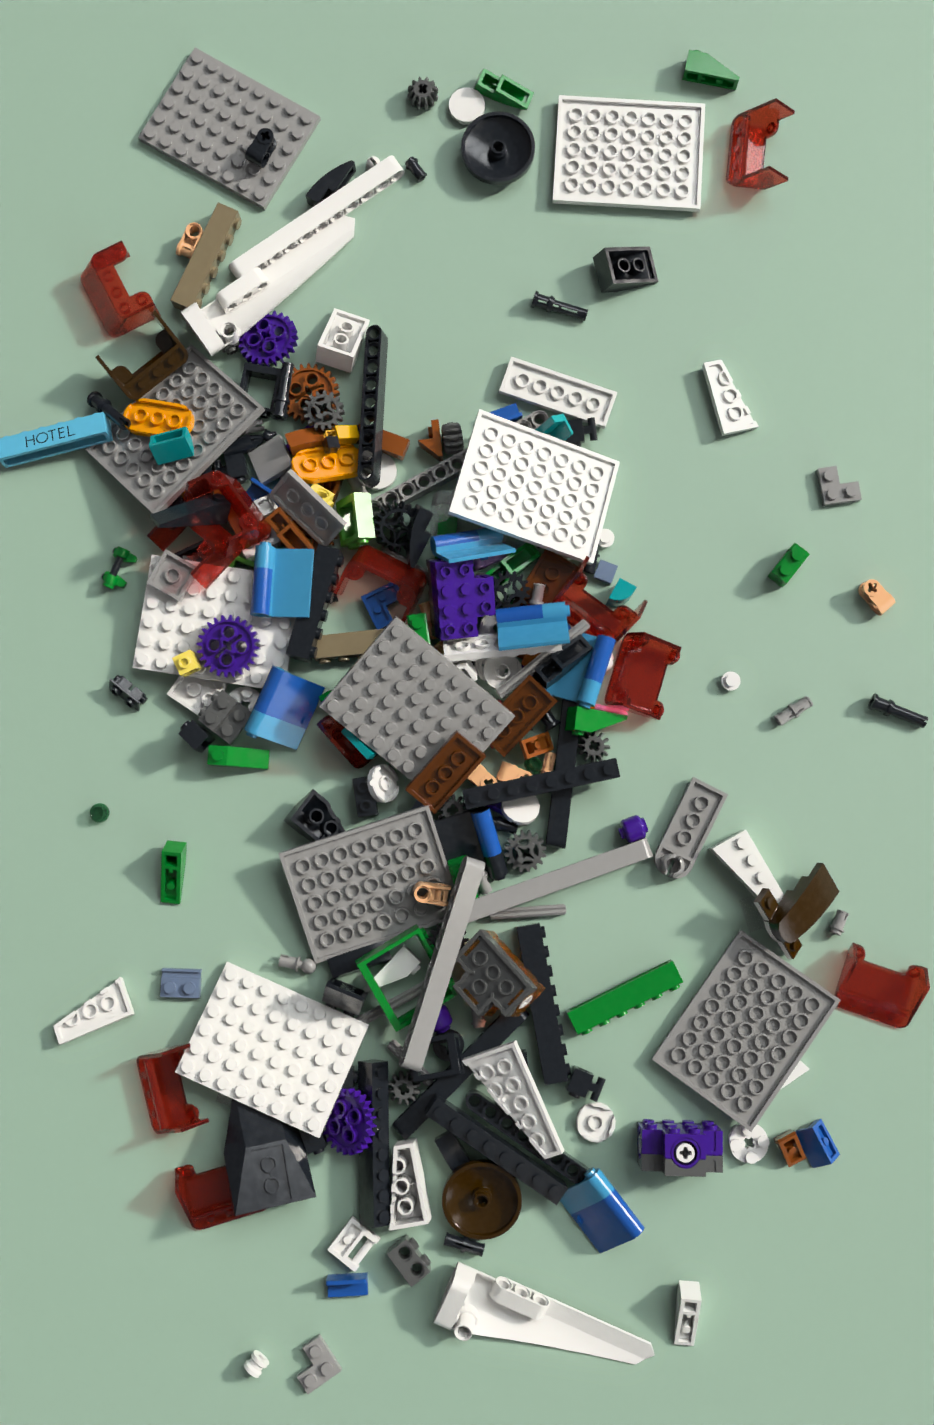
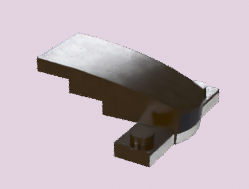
M816 863L809 876H802L794 890L786 891L779 905L769 888H762L754 900V904L764 919L765 928L770 937L778 942L787 959H794L802 947L798 938L816 923L840 891L824 863Z

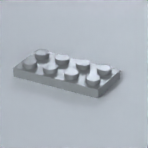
M292 469L286 472L269 494L320 545L328 546L347 524Z

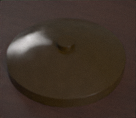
M479 1159L466 1162L457 1167L445 1182L442 1193L444 1215L449 1224L466 1237L478 1240L498 1237L507 1232L520 1215L522 1194L516 1177L491 1160Z

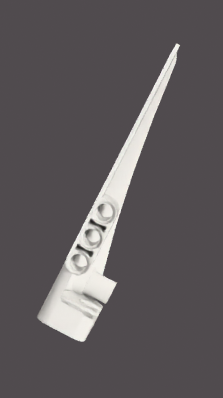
M343 215L263 270L259 267L250 270L219 291L216 299L202 309L199 308L197 302H194L181 311L187 325L206 351L213 356L226 346L236 344L240 336L319 270L354 238L355 218ZM234 331V333H233L232 335H230V336H227V335H226V334H228L229 332Z
M457 1262L433 1322L448 1330L453 1329L456 1338L461 1341L469 1340L473 1334L549 1346L635 1365L655 1356L652 1344L649 1341L506 1277L499 1276L496 1279L461 1262Z

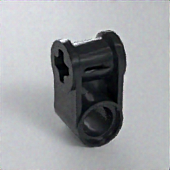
M260 129L245 153V159L260 168H264L267 165L270 156L277 146L274 134L270 129Z

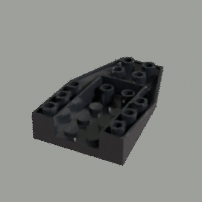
M234 1099L231 1101L223 1153L233 1216L315 1198L316 1193L300 1130Z

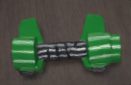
M118 546L112 551L116 559L111 571H106L102 575V585L112 590L114 586L125 588L127 582L117 575L122 562H137L135 555Z

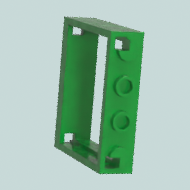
M417 924L355 960L396 1032L411 1023L415 1008L397 1018L366 964L414 935L417 936L431 960L434 945L431 944L429 946L426 940L429 938L423 927L420 929ZM452 977L450 978L442 1004L458 995L453 987L455 981Z

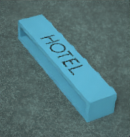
M104 412L94 413L85 417H77L74 420L58 422L47 427L23 431L16 435L4 436L0 438V463L5 468L113 441L110 420Z

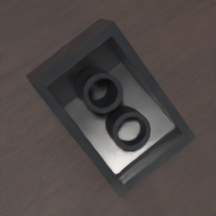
M650 246L603 248L593 257L601 293L620 292L658 282Z
M331 978L326 983L322 1001L326 1003V1006L335 1010L340 1008L344 1010V1014L354 1017L355 1015L359 1016L369 992H365L336 978Z

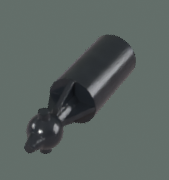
M264 429L262 435H244L237 438L223 454L226 457L251 452L263 441L267 442L272 439L277 433Z

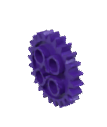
M273 311L272 315L268 313L240 336L238 341L240 345L238 347L248 363L252 362V364L263 366L266 364L269 367L273 363L276 367L277 361L284 363L283 358L290 359L288 353L295 352L293 347L298 346L296 342L299 339L297 336L298 332L293 321H290L288 316L284 317L282 312L277 315L276 311Z
M221 615V621L214 618L215 624L207 622L209 629L202 628L205 634L198 635L202 642L196 645L202 647V649L198 650L197 653L203 654L199 660L207 661L204 667L208 668L211 666L209 672L214 673L217 670V676L219 677L223 672L225 678H228L230 673L235 678L236 672L244 675V668L250 671L249 663L256 664L252 660L253 657L259 658L255 651L261 650L260 647L256 646L260 640L254 639L258 633L256 631L251 632L253 629L252 625L246 627L247 620H243L240 623L241 617L239 616L236 617L235 621L232 615H229L228 620H226L224 615ZM229 628H233L234 635L230 638H227L225 634L226 630ZM214 641H218L219 648L213 651L211 644ZM245 642L247 645L246 650L239 652V644ZM226 643L231 644V650L226 649ZM227 655L232 657V662L229 665H225L223 662L224 657Z
M355 1088L341 1089L325 1125L326 1130L323 1135L328 1134L329 1136L326 1140L327 1142L332 1141L331 1148H336V1152H342V1155H355L362 1153V1149H367V1143H372L370 1136L375 1135L372 1128L377 1126L372 1123L376 1116L371 1114L375 1110L374 1108H369L371 1101H365L366 1094L361 1095V1091H355Z

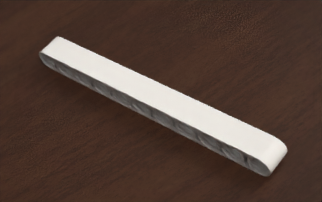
M394 156L387 157L233 260L229 265L230 271L238 279L256 267L263 270L343 215H347L398 181L405 171Z

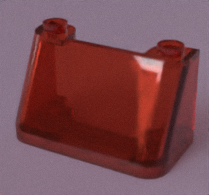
M629 632L625 634L621 641L606 691L605 704L647 718L660 720L664 713V707L662 702L657 701L667 666L678 662L681 647L646 632Z

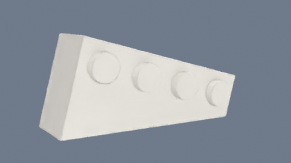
M741 830L709 848L755 898L762 888H769L777 903L782 900L784 894L747 830Z
M417 1138L397 1141L393 1147V1180L391 1186L392 1201L389 1231L429 1224L432 1218Z

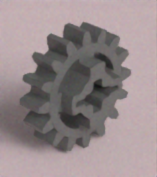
M324 390L323 394L320 395L316 391L315 397L309 396L311 401H305L307 407L303 408L304 418L309 420V427L314 425L315 431L321 428L322 433H324L325 428L332 430V426H338V421L343 422L342 415H345V412L342 408L344 405L343 402L339 403V396L334 398L333 392L327 395L326 390ZM332 404L335 405V407H336V409H337L336 412H335L334 409H332ZM311 411L316 414V419L313 418Z
M520 830V835L514 832V838L507 839L510 844L504 845V848L508 850L504 852L505 857H509L507 863L513 862L512 868L515 869L518 866L520 872L524 868L527 869V872H530V867L536 870L537 863L543 864L541 857H546V854L542 852L546 850V846L541 845L544 842L543 839L537 840L538 834L535 833L532 836L531 830H528L527 834ZM535 844H536L537 847H538V853H537V854L533 851V848L535 847ZM513 848L517 851L515 858L512 855ZM528 848L529 853L525 852L522 854L521 849L526 850Z

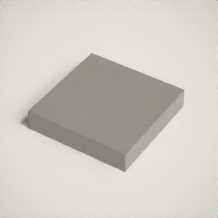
M279 434L248 453L260 483L265 486L291 469L292 458L283 437Z
M165 549L146 583L182 602L200 568Z

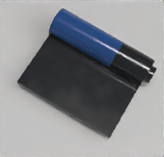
M479 807L434 821L446 861L466 855L485 862L484 871H487V876L491 879L499 881L505 878L508 870L489 807Z

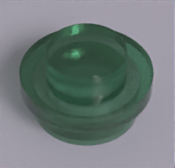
M532 757L524 761L526 771H529L532 775L541 772L543 764L539 758Z
M97 803L90 809V817L95 822H104L109 817L110 811L105 804Z

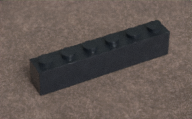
M318 544L313 562L310 617L296 618L286 650V655L289 658L311 663L312 658L315 659L317 655V641L321 640L323 635L322 624L327 621L328 604L332 603L334 593H332L333 587L337 586L339 581L338 570L344 564V557L340 549Z

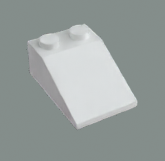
M334 308L317 345L315 362L351 373L370 320Z

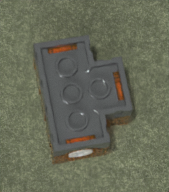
M480 929L458 952L456 961L461 964L465 973L453 987L478 1016H493L499 1008L505 1017H519L546 989L524 967V964L498 938L494 931Z

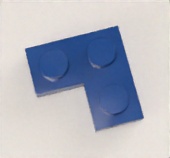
M395 580L361 596L376 629H384L392 621V616L387 606L404 599Z

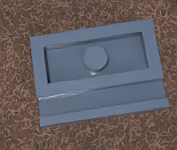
M162 968L160 997L201 998L202 969Z

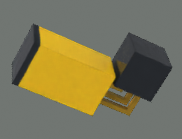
M359 425L335 426L333 430H325V433H323L324 440L322 441L325 454L336 453L340 448V444L358 443L360 437Z

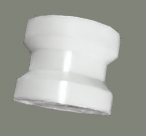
M254 1350L250 1360H246L243 1365L251 1376L259 1378L262 1369L269 1365V1361L264 1354Z

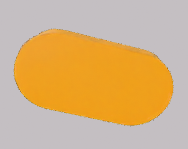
M140 398L135 400V403H130L123 413V416L131 421V425L127 429L131 433L140 436L150 437L186 426L190 433L194 427L192 412L185 405Z
M340 444V448L336 453L326 454L323 447L303 449L297 452L296 456L292 459L291 469L307 484L354 478L358 476L359 448H355L352 444Z

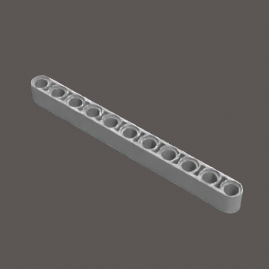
M538 410L515 423L535 430L541 424L535 423L534 420L541 418L545 422L548 419V415L544 411ZM467 448L371 500L372 507L379 508L383 506L385 509L387 507L386 501L389 498L396 499L398 505L403 500L406 505L458 478L461 468L455 469L452 465L456 462L463 463ZM443 471L446 475L443 478H438L436 473ZM422 480H427L429 485L422 487L419 483ZM411 489L413 492L411 495L405 496L403 491Z
M647 838L478 897L474 901L468 923L653 857Z
M465 856L461 862L400 1055L399 1067L420 1072L423 1067L485 869V862Z

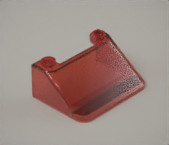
M852 943L834 996L841 1000L837 1007L896 1028L908 1026L930 990L928 968L911 965L908 967L907 972L903 974L865 961L864 947Z
M192 1165L175 1168V1194L189 1222L195 1229H206L266 1210L263 1209L233 1216L225 1165L198 1174Z

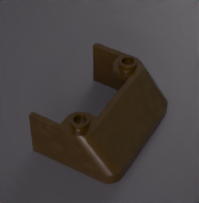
M156 310L151 315L163 329L157 334L155 339L156 345L161 352L132 374L125 366H117L110 370L99 355L95 357L124 394L132 400H138L188 360L187 350Z

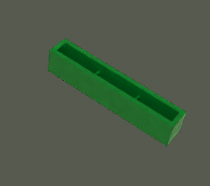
M670 959L567 1010L566 1013L577 1035L581 1033L583 1036L593 1031L592 1027L598 1024L600 1027L610 1022L609 1019L614 1016L620 1018L628 1013L627 1010L633 1007L638 1009L645 1005V1001L649 999L653 1001L662 997V993L667 990L670 992L680 988L679 984L683 983V980L673 960Z

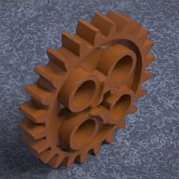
M308 363L307 368H304L302 364H300V370H297L295 367L293 368L294 373L292 374L288 397L290 405L287 407V414L289 417L294 415V421L300 418L302 424L305 422V413L303 412L302 405L305 404V401H311L307 392H310L315 397L316 391L321 395L326 390L327 395L333 392L334 398L340 396V392L337 390L339 385L335 383L336 378L331 377V371L325 373L324 366L318 370L317 364L311 368L310 363ZM310 379H317L315 384L308 383ZM295 388L301 389L297 394L292 393ZM332 404V409L336 410L335 405ZM311 411L313 418L316 419V414Z

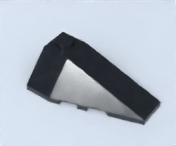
M215 493L214 495H205L150 514V519L158 528L227 524L232 504L224 495Z
M314 789L303 797L284 819L288 825L311 842L345 831L340 823V819L336 817L331 809L330 803Z

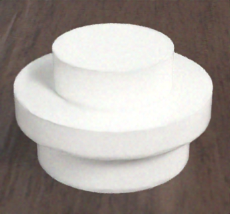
M602 529L598 545L603 548L610 547L614 542V534L609 529Z
M726 672L721 678L723 688L728 691L737 689L741 682L739 675L735 672Z

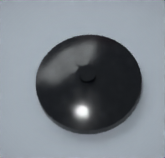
M497 111L483 114L473 120L464 132L461 144L462 159L467 170L478 180L491 185L510 184L524 176L532 165L535 155L533 133L522 119L511 113Z

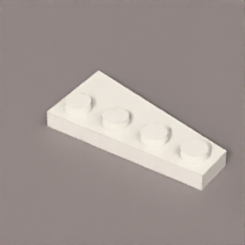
M716 360L704 363L702 368L721 436L757 429L759 426L756 421H753L748 406L744 405L739 390H736L734 387L733 379L723 361Z
M119 977L109 987L104 988L94 998L89 999L83 1006L53 1026L59 1045H63L135 1014L123 978Z

